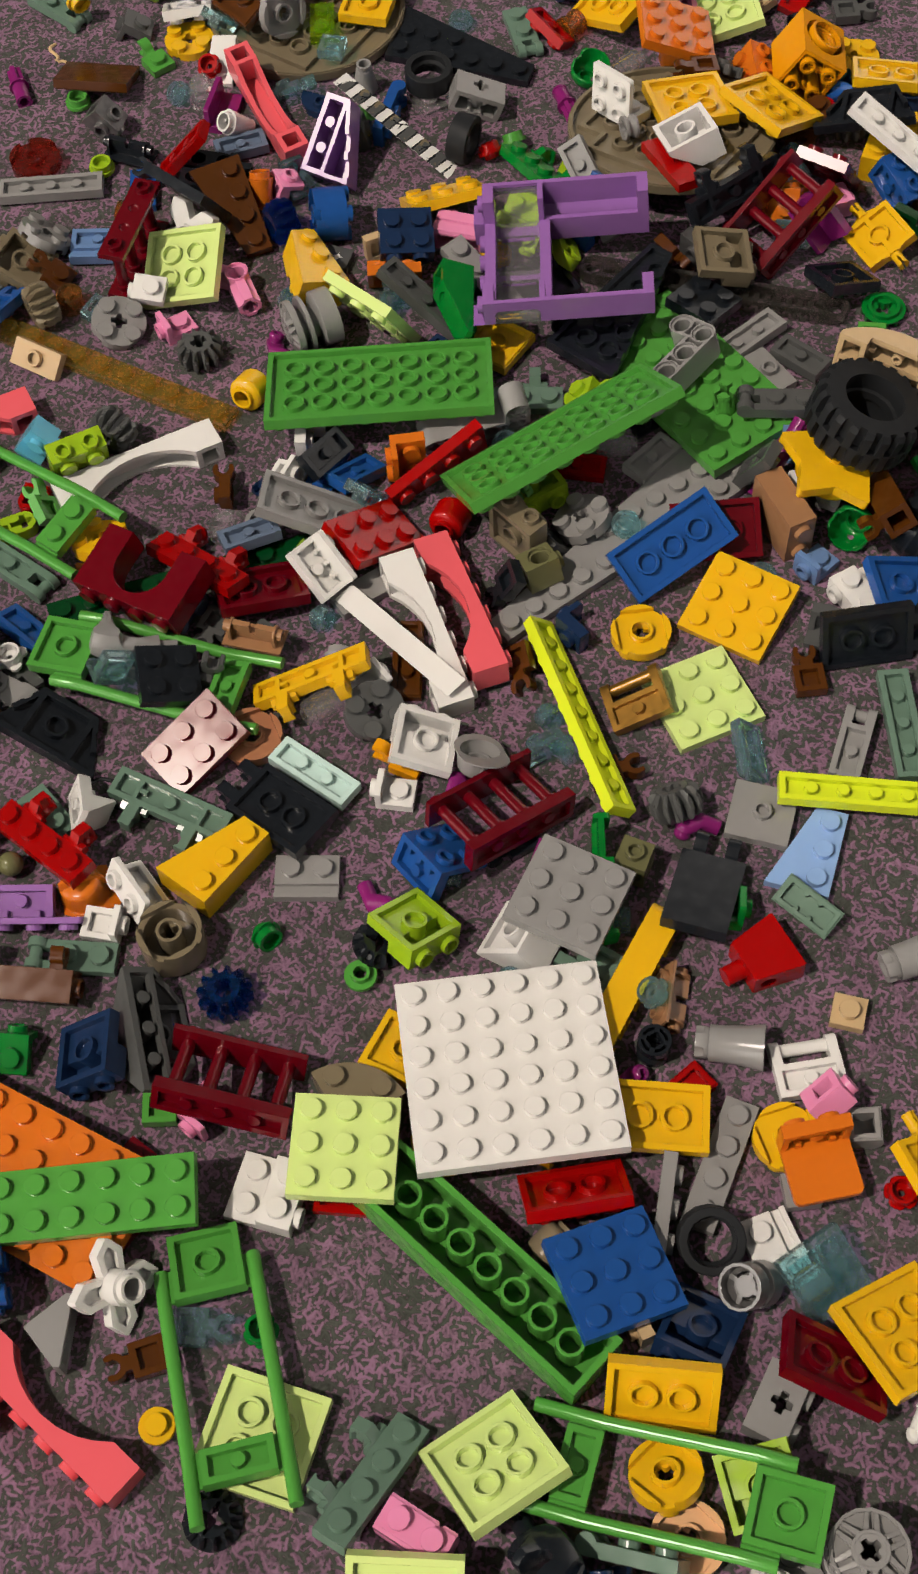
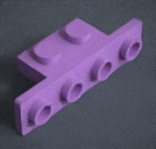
M56 884L0 885V931H13V924H26V931L46 930V924H58V930H78V924L83 923L84 916L56 917Z

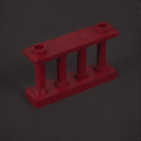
M792 148L780 157L774 169L734 216L722 226V228L746 229L755 219L776 237V240L767 250L761 248L749 237V241L753 243L752 255L757 258V270L768 280L773 278L844 196L839 187L829 178L824 184L820 185L799 168L803 160ZM791 176L813 193V197L803 207L781 190V187ZM772 198L795 216L786 228L779 226L762 211Z
M135 177L97 253L98 258L113 261L116 271V277L108 292V297H127L128 284L133 282L135 272L145 274L149 232L170 228L169 222L155 219L152 204L161 187V183L158 181Z
M528 748L517 754L510 755V764L507 767L487 769L444 793L433 796L426 802L425 824L430 827L444 820L465 842L464 864L471 872L572 817L574 814L576 793L568 786L558 792H550L530 772L532 752ZM520 779L541 801L533 806H526L506 786ZM495 793L516 815L507 820H501L481 799ZM469 806L491 829L482 834H475L455 813Z
M175 1023L172 1050L179 1052L169 1078L155 1075L151 1087L150 1107L286 1140L293 1108L284 1106L292 1079L305 1080L309 1055L200 1029L195 1026ZM192 1055L212 1059L203 1086L183 1081ZM225 1063L245 1067L237 1094L216 1090ZM259 1071L279 1076L270 1103L250 1098Z

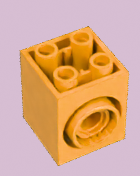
M804 7L771 43L773 76L805 101L813 95L825 96L847 72L844 30Z

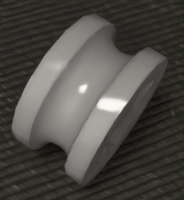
M630 114L628 118L626 116H620L619 131L623 140H629L630 136L634 139L639 137L640 126L635 114Z

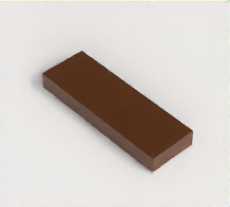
M397 621L424 644L425 626L422 621ZM393 650V680L391 681V686L400 693L404 701H422L423 675Z

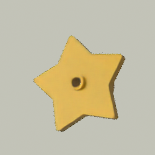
M808 431L782 432L778 441L795 462V472L797 475L796 496L798 498L817 496L826 500H844L862 510L867 508L870 503V476L875 472L870 473L867 469L863 472L856 471L855 467L840 465V461L835 458L831 460L825 455V451L822 448L819 449L814 444V437H810Z

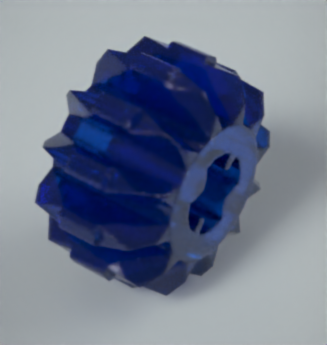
M285 197L270 200L263 207V220L265 221L268 235L279 246L286 245L290 231L301 229L296 208Z
M226 964L223 972L219 973L213 967L211 970L213 976H202L201 982L203 986L198 987L196 990L197 996L200 998L198 1002L199 1008L202 1011H206L207 1017L211 1020L219 1015L220 1022L225 1024L228 1015L232 1014L233 1019L238 1021L240 1018L238 1010L249 1013L250 1007L248 1002L254 1001V993L250 990L253 986L251 979L248 977L244 978V973L240 968L232 972L231 967Z

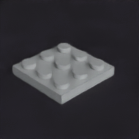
M545 833L503 913L502 920L595 961L635 880L636 872Z

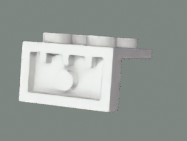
M600 60L593 63L592 109L618 125L620 116L628 118L630 114L637 116L639 124L650 119L651 109L633 98L634 81Z

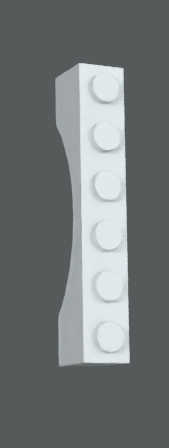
M207 418L148 443L141 444L121 454L114 455L98 465L87 466L72 475L63 477L83 486L104 499L116 487L139 474L167 467L201 469L226 457L222 440L210 419ZM50 484L61 508L73 494Z
M413 547L379 557L380 575L389 598L404 605L423 622L432 638L436 655L466 679L449 696L429 680V697L436 713H445L454 717L474 710V699L478 698L476 686L473 680L469 682L465 675L468 672L466 662L462 655L457 656L455 648H457L455 635L452 630L447 631L444 623H447L445 611L442 605H436L434 600L437 598L435 587L432 581H426L424 575L427 574L422 557L417 558Z

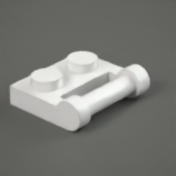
M835 1033L823 1034V1037L820 1039L778 1045L777 1042L766 1044V1052L780 1102L802 1100L799 1094L829 1068H832L840 1077L846 1074ZM826 1052L828 1055L825 1058L783 1064L782 1060L783 1058Z

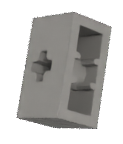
M457 69L449 87L448 110L455 112L464 111L480 116L481 120L497 122L505 106L506 84Z
M772 1356L739 1432L759 1443L787 1436L790 1446L793 1447L802 1427L795 1423L800 1410L808 1413L816 1393L778 1376L780 1359ZM779 1398L786 1401L785 1409L781 1415L774 1411Z

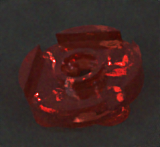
M47 138L28 139V144L21 146L19 143L11 150L9 160L13 173L17 178L54 175L62 166L63 161L60 150L52 140Z

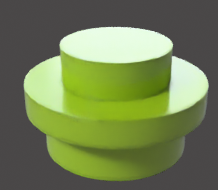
M98 154L91 159L89 171H103L104 178H107L114 173L115 164L108 155Z

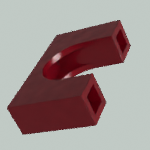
M110 523L73 579V583L80 590L79 595L92 604L96 601L102 603L104 607L114 613L124 612L135 622H148L153 628L162 633L170 631L180 635L214 581L215 573L206 560L181 551L165 578L157 586L139 593L125 591L126 577L145 547L134 532Z

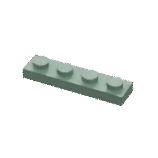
M908 668L877 670L875 678L895 779L918 782V713Z

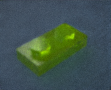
M334 2L310 4L311 45L336 44Z

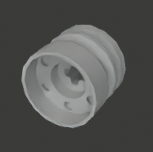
M324 285L306 292V306L297 295L292 297V304L287 299L279 302L282 327L287 340L295 351L308 350V348L309 350L318 349L317 338L320 339L326 348L345 340L344 326L332 294Z
M873 1507L855 1508L842 1515L827 1534L821 1563L822 1571L824 1574H909L913 1558L910 1539L903 1526L889 1513ZM872 1546L876 1553L872 1558H868L865 1561L860 1554L864 1548L867 1549Z

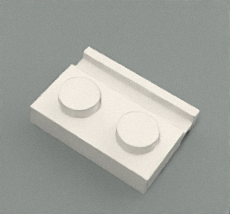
M784 1206L741 1221L745 1229L747 1238L746 1252L750 1261L766 1260L771 1262L779 1270L783 1286L814 1274L815 1271Z

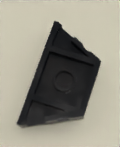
M897 84L844 90L837 98V101L826 110V118L822 122L816 121L813 124L814 135L865 130L847 114L851 106L865 91L905 125H914L917 121L914 110L911 111L908 101L902 95Z
M47 687L33 693L29 698H22L12 703L11 708L0 712V732L77 776L78 773L90 776L91 781L93 780L99 718Z

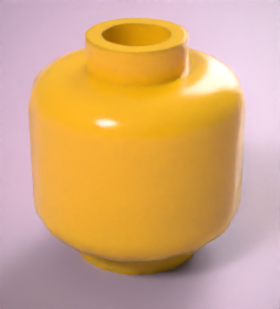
M250 368L244 370L231 383L230 393L233 402L244 410L253 411L258 409L265 402L267 376L257 369Z

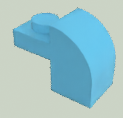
M37 415L21 436L14 448V452L41 466L46 458L44 445L59 440L60 438L58 437L62 431L40 415Z

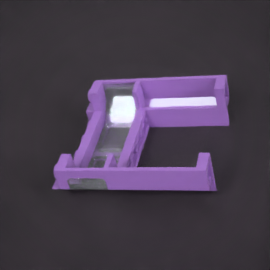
M647 171L482 184V196H477V205L474 206V231L476 245H480L481 253H485V255L480 256L481 273L485 272V275L480 276L482 296H477V305H474V326L655 313L653 271L642 272V289L553 295L552 239L649 232Z

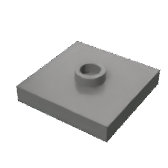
M737 779L723 838H733L745 843L786 851L797 806L778 805L777 787Z

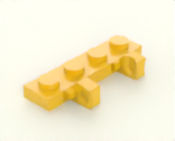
M365 641L256 683L253 685V704L256 708H260L261 712L270 708L277 711V713L279 712L283 722L286 723L296 719L294 716L296 712L294 703L300 701V698L308 693L324 687H330L334 689L340 701L351 698L352 686L350 682L356 680V676L371 669L369 648Z

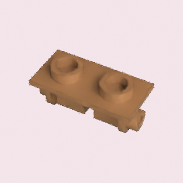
M231 616L230 619L225 618L223 621L222 629L226 632L221 644L223 646L280 657L289 631L280 629L278 625L272 627L257 623L253 624L237 620Z
M675 959L663 968H660L656 973L654 979V986L657 988L656 999L653 1001L649 1012L650 1018L653 1019L652 1024L667 1027L671 1034H679L680 1029L684 1028L687 1005L676 1002V998L683 1001L688 999L691 980L688 969L677 967L678 960Z

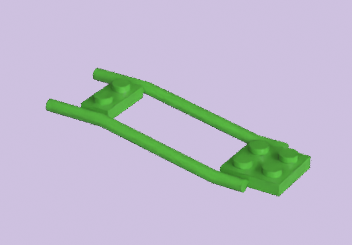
M0 446V459L73 494L36 537L35 544L0 526V539L28 553L73 581L78 570L58 559V557L62 558L97 515V510L102 511L120 523L125 521L127 513L83 486Z
M81 610L78 615L79 620L48 615L26 662V666L29 671L49 674L50 686L80 691L175 719L185 710L181 707L140 708L138 695L85 680L95 659V656L91 655L89 650L91 632L101 621L103 613ZM112 615L115 626L119 630L143 637L159 634L160 640H178V645H196L197 652L200 653L209 651V655L220 658L221 654L225 655L224 670L215 673L209 689L233 714L237 710L253 670V664L283 669L285 665L284 657L227 648L184 635H177L170 631L162 633L152 626ZM239 720L251 732L250 735L256 736L258 734V723Z
M236 1221L166 1237L170 1272L158 1271L154 1273L153 1277L181 1460L189 1531L191 1533H199L205 1529L200 1491L204 1490L206 1493L281 1474L280 1471H284L289 1507L299 1508L305 1502L260 1250L251 1249L246 1254L242 1253L239 1228ZM251 1287L277 1433L269 1432L200 1449L198 1453H195L172 1306L181 1307L248 1291V1288Z
M536 1396L533 1407L534 1412L569 1421L560 1454L570 1466L573 1476L549 1492L548 1502L537 1499L521 1510V1512L588 1531L737 1564L768 1574H777L780 1558L820 1569L836 1485L796 1475L800 1457L759 1446L612 1417ZM606 1431L758 1463L740 1548L585 1513Z

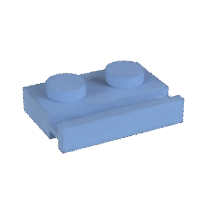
M110 228L73 229L70 243L71 252L69 254L70 264H113V261L100 259L97 256Z

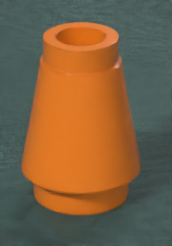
M270 169L249 171V178L247 179L258 209H271L273 176L270 175Z

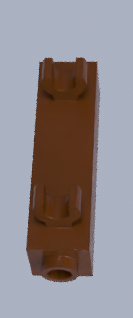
M882 469L880 472L873 473L870 476V503L876 513L874 515H864L856 522L860 530L866 526H871L869 530L863 533L867 541L875 539L883 528L886 529L890 538L894 539L918 525V521L889 471Z
M51 945L49 955L50 968L0 965V1000L77 1006L78 999H82L84 995L85 981L81 979L82 973L66 970L70 948Z

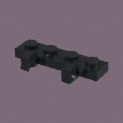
M744 142L737 147L740 149L741 155L739 159L742 162L738 166L739 170L720 182L711 180V170L702 167L693 172L695 183L698 186L695 189L696 196L684 202L691 227L703 226L746 201L777 165L779 160L777 153L769 152L761 156V153L756 151L755 144Z

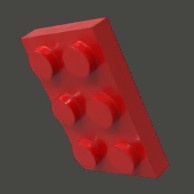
M390 498L324 521L321 528L325 534H328L334 540L337 549L357 571L379 563V557L412 547L414 549L413 540L424 537Z
M621 1158L516 1175L528 1225H544L554 1220L566 1218L579 1219L589 1214L607 1211L619 1212L625 1208L635 1207L634 1194Z

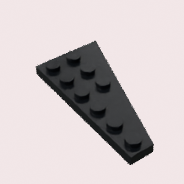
M409 6L405 11L400 30L384 54L385 61L405 65L406 61L414 54L423 51H436L446 55L451 60L453 74H456L457 69L498 82L528 88L535 72L534 64Z
M651 242L599 292L642 289V272L653 271L656 298L673 263V253ZM647 314L569 319L546 340L547 349L602 380L617 376Z

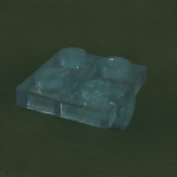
M835 1222L828 1223L773 1262L805 1316L821 1324L831 1317L827 1312L831 1304L872 1283L838 1224Z

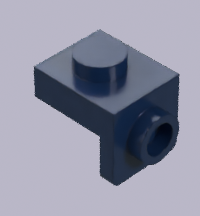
M579 600L570 606L566 605L561 608L556 615L555 629L562 644L566 648L572 647L578 654L586 650L589 643V631L578 622L582 619L583 604Z

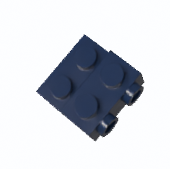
M431 207L377 208L380 261L387 262L395 255L400 261L412 259L415 262L421 261V265L434 262L435 242Z
M110 1007L61 1029L55 1090L68 1095L74 1101H86L90 1098L91 1092L96 1090L111 1091L115 1088L116 1082L125 1079L127 1048L118 1043L120 1012Z
M681 1281L680 1286L689 1305L686 1310L663 1318L649 1353L660 1358L721 1363L724 1374L749 1313L736 1312L729 1309L722 1300Z

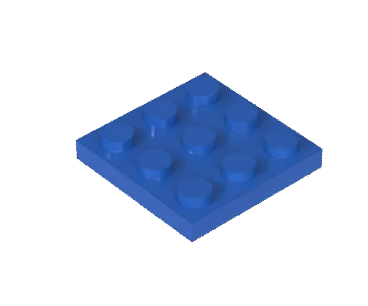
M643 1205L542 1240L541 1247L584 1347L686 1310L689 1305Z

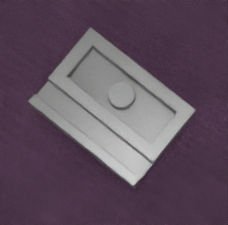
M276 855L274 902H339L341 856L302 855L297 861L290 855Z

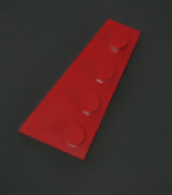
M476 418L385 489L387 498H390L397 507L401 504L406 505L414 499L415 495L441 479L439 475L487 449L488 445L483 426Z

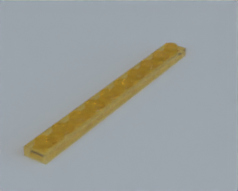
M8 317L0 323V342L14 348L17 336L29 338L67 355L64 368L195 422L209 418L215 430L222 433L227 431L239 415L237 407L13 317Z

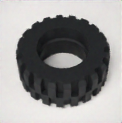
M848 358L830 365L823 372L805 405L804 420L809 436L814 437V444L819 449L822 448L827 457L831 460L835 458L844 467L852 466L855 467L856 471L861 472L867 469L870 473L894 468L906 458L918 439V389L911 386L910 380L905 375L902 377L897 373L898 370L891 366L890 368L884 366L883 362L877 360L870 362L868 358H858L856 360Z

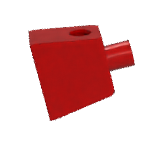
M770 913L730 944L728 956L732 962L720 968L719 973L723 982L728 987L744 979L752 993L803 977L807 963L773 913Z

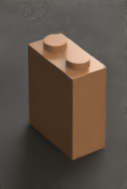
M779 466L755 476L752 497H759L762 531L783 562L794 559L795 554L799 550L806 554L809 553L817 516L804 497L798 498L796 496L797 487L783 467Z

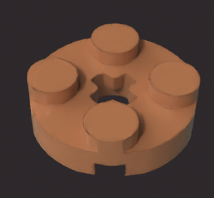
M256 707L236 711L234 715L239 720L259 724V731L256 736L260 735V737L252 742L245 739L228 758L234 761L236 765H239L244 759H248L255 766L268 763V756L284 740L283 729L279 719L273 713L261 712V709Z

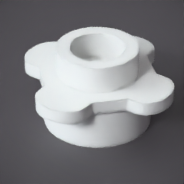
M13 642L1 644L0 670L7 669L12 672L21 670V662L23 657L27 655L26 648L23 646L18 647Z

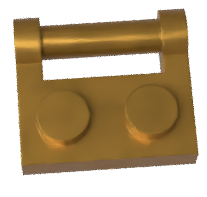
M656 662L647 666V670L614 685L606 684L599 688L613 732L617 736L675 712L663 680L662 672ZM652 681L653 685L615 701V697Z

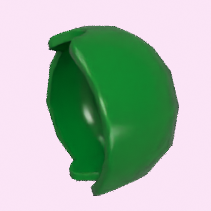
M584 48L580 55L573 59L570 74L579 87L588 90L593 86V81L590 80L591 77L593 78V63L600 60L610 66V59L605 52L597 48Z
M847 504L840 507L828 521L827 532L828 538L835 547L844 552H855L861 550L869 542L863 533L869 530L871 526H866L860 530L856 522L864 515H872L867 508L862 510L852 504ZM848 535H853L854 538L849 540Z

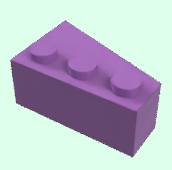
M327 92L300 169L316 178L339 186L347 185L348 189L356 191L361 108L352 100Z

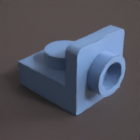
M817 543L809 550V553L806 554L799 550L795 554L792 569H794L796 575L801 580H808L815 586L839 566L840 560Z

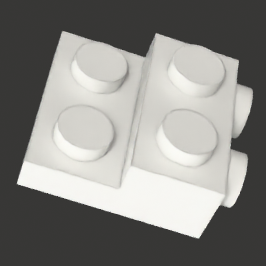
M852 565L829 577L826 592L833 604L838 603L842 609L875 604L863 567L857 569L855 565Z
M401 703L394 715L389 740L391 741L387 762L448 779L452 773L455 756L454 741L458 737L461 720L452 718L445 713H435L422 709L415 704Z
M246 1150L223 1214L224 1220L236 1221L238 1224L288 1238L292 1237L294 1228L300 1230L306 1209L302 1208L304 1200H288L285 1198L289 1158L278 1155L276 1159Z

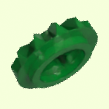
M890 292L872 293L863 300L861 306V314L864 315L865 322L886 323V328L890 324L897 326L898 322L904 319L906 313V306L903 300ZM879 308H881L882 310L888 309V313H887V314H886L885 312H880V313H879V312H878V309H879Z

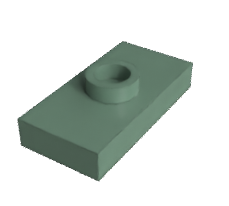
M792 873L771 898L823 940L828 937L845 915V913Z

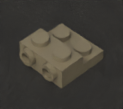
M695 226L692 231L698 277L720 278L721 286L748 288L751 280L755 279L757 272L756 263H753L752 260L753 243L749 241L748 229Z
M12 227L7 235L3 233L0 236V284L4 287L11 284L19 289L27 287L30 283L40 281L42 273L33 272L27 268L26 264L29 258L39 262L33 256L37 248L26 241L28 236L23 232L20 235L15 227ZM45 252L48 260L51 262L55 257L59 259L60 254L55 253L54 255Z
M516 495L509 499L504 498L496 502L495 506L489 511L490 537L511 555L516 556L547 541L546 519L536 509L529 508L520 496Z

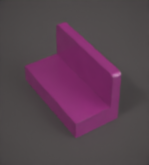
M216 76L203 108L204 119L211 124L208 133L223 134L217 128L219 113L227 109L240 113L245 99L242 94L224 92L222 77Z
M808 191L802 194L797 203L801 207L805 206L813 197V193ZM835 205L806 240L815 253L820 255L826 250L831 241L848 235L852 228ZM791 212L788 213L789 217L793 220L795 216Z

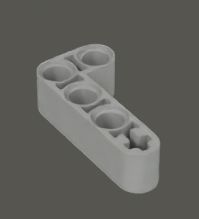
M682 314L675 316L669 322L674 348L653 370L679 383L685 391L719 357L721 350L716 329L713 325L693 316ZM665 410L654 413L652 418L661 415Z
M510 381L498 388V398L494 399L495 415L419 421L416 424L417 432L424 431L426 454H431L475 418L483 426L486 440L517 432L530 425L531 409L522 382Z

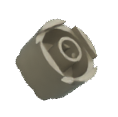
M164 900L151 905L143 912L138 928H136L135 936L148 967H154L162 977H177L190 973L206 958L208 948L207 936L199 914L191 905L175 903L174 900Z

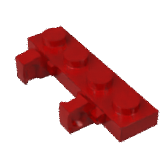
M199 524L187 529L186 534H179V536L166 531L145 545L147 555L169 567H172L181 551L206 560L216 575L209 588L228 599L250 585L249 574L242 571L243 568L249 565L248 551L241 546H237L229 550L226 557L219 556L217 558L200 549L209 541L207 529Z
M44 791L32 798L30 802L23 804V807L11 799L0 809V833L74 890L97 868L94 861L86 855L89 851L88 847L98 838L93 828L83 821L71 830L70 836L65 834L62 837L45 824L46 818L57 808V805Z

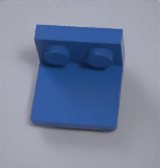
M893 152L882 156L869 172V178L883 201L886 199L893 208L898 202L910 207L914 201L918 200V174Z
M447 823L404 832L391 861L414 888L418 887L435 902L439 901L449 876L470 871L464 864L465 842ZM485 864L484 866H482V867H480V868H478V869L485 868V867L487 866V864Z

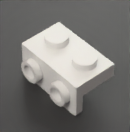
M322 529L315 532L285 555L286 559L321 604L357 578L352 564L341 555L335 547L334 540L328 534H325Z
M119 856L111 859L105 876L107 885L111 890H114L122 902L125 911L139 925L140 917L147 908L157 902L169 899L141 860L124 864Z

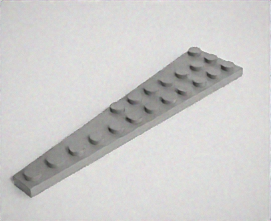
M682 449L612 512V523L602 536L596 538L593 535L586 538L588 543L574 545L562 556L565 566L562 567L563 581L533 595L526 588L492 618L490 622L492 628H498L502 641L509 646L527 634L523 622L530 615L549 620L557 615L564 606H570L616 577L618 574L605 555L669 511V504L681 503L704 486L714 500L738 498L747 492L753 484L750 482L740 489L732 482L743 461L714 479L693 457Z

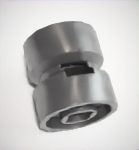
M766 1260L732 1263L723 1269L717 1283L718 1293L722 1302L729 1309L736 1312L768 1308L779 1300L783 1290V1280L779 1270Z

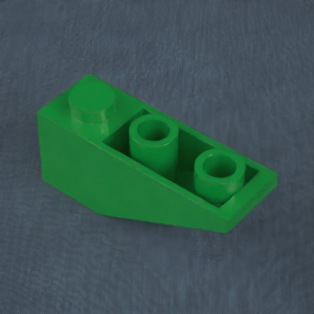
M443 258L433 274V298L454 339L474 338L477 326H474V305H477V301L474 300V292L477 286V279L474 278V266Z

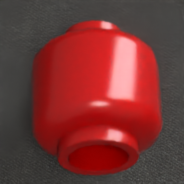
M444 497L438 501L429 517V526L433 534L447 530L451 540H457L462 537L471 521V511L458 498Z

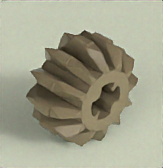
M45 281L33 282L21 289L24 306L36 327L39 329L50 328L62 321V311L52 289Z

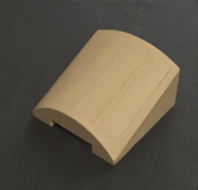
M853 327L843 329L840 332L832 364L848 358H853L854 360L868 358L870 362L877 360L883 362V365L888 368L891 366L898 370L897 373L902 377L905 375L910 380L911 386L918 389L917 339L897 331L877 327Z

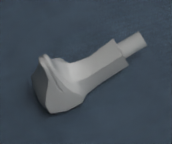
M104 611L101 621L91 632L89 650L91 655L104 661L126 662L134 661L133 649L135 646L178 645V640H160L159 634L139 638L124 635L115 626L112 612Z

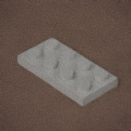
M266 469L254 516L313 535L322 528L324 521L369 506L370 504Z

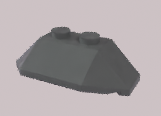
M122 966L119 970L113 1009L120 1012L118 1043L127 1048L125 1079L140 1092L151 1093L155 1075L169 1078L179 1052L172 1050L173 1031L175 1023L188 1025L185 1006L170 986L158 977L159 973L154 967ZM194 1055L191 1057L184 1079L196 1065Z

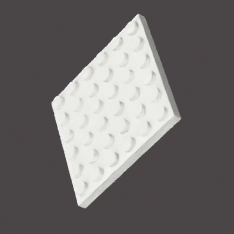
M596 960L394 985L417 1180L631 1153V1140Z

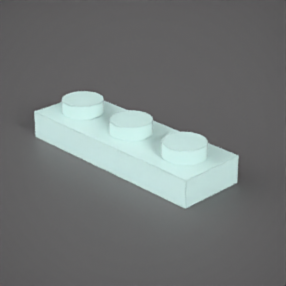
M286 736L268 756L270 765L341 811L347 807L362 789L361 782L289 736Z

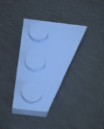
M816 808L768 874L763 885L779 889L792 873L828 900L849 814L826 808Z

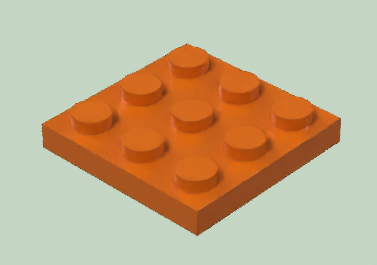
M636 0L642 48L690 61V56L715 55L708 10L700 6L694 7L683 4L679 0Z

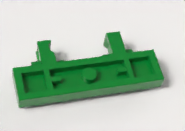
M514 141L512 144H501L499 154L528 180L570 177L567 170L563 173L559 171L556 173L554 171L553 164L556 152L552 148L541 146L537 150H530L525 143Z

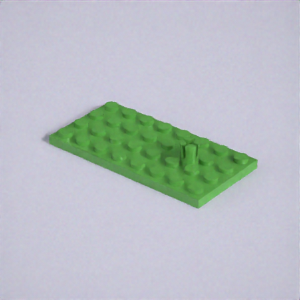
M668 289L656 296L655 313L647 314L617 375L640 362L653 369L674 348L669 322L678 314L665 307L666 297L672 293ZM718 334L717 337L721 350L719 357L684 391L686 396L679 399L676 406L652 418L714 479L750 457L773 439L777 440L780 438L783 425H790L793 418H743L737 414V403L739 402L737 399V388L739 386L748 384L753 388L777 387Z
M491 337L268 353L263 417L265 431L495 415Z
M640 362L439 476L443 484L474 515L490 511L496 502L504 498L509 499L518 495L525 500L521 492L525 493L527 498L534 492L530 483L536 484L543 481L551 471L568 467L576 457L596 451L600 447L599 444L608 439L613 440L621 437L626 433V429L635 424L640 425L648 422L652 415L660 410H668L676 406L678 400L686 396L682 385Z

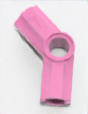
M234 262L229 265L222 264L220 288L229 290L240 314L247 315L248 317L256 315L258 310L262 308V302L250 278L248 267L242 262Z

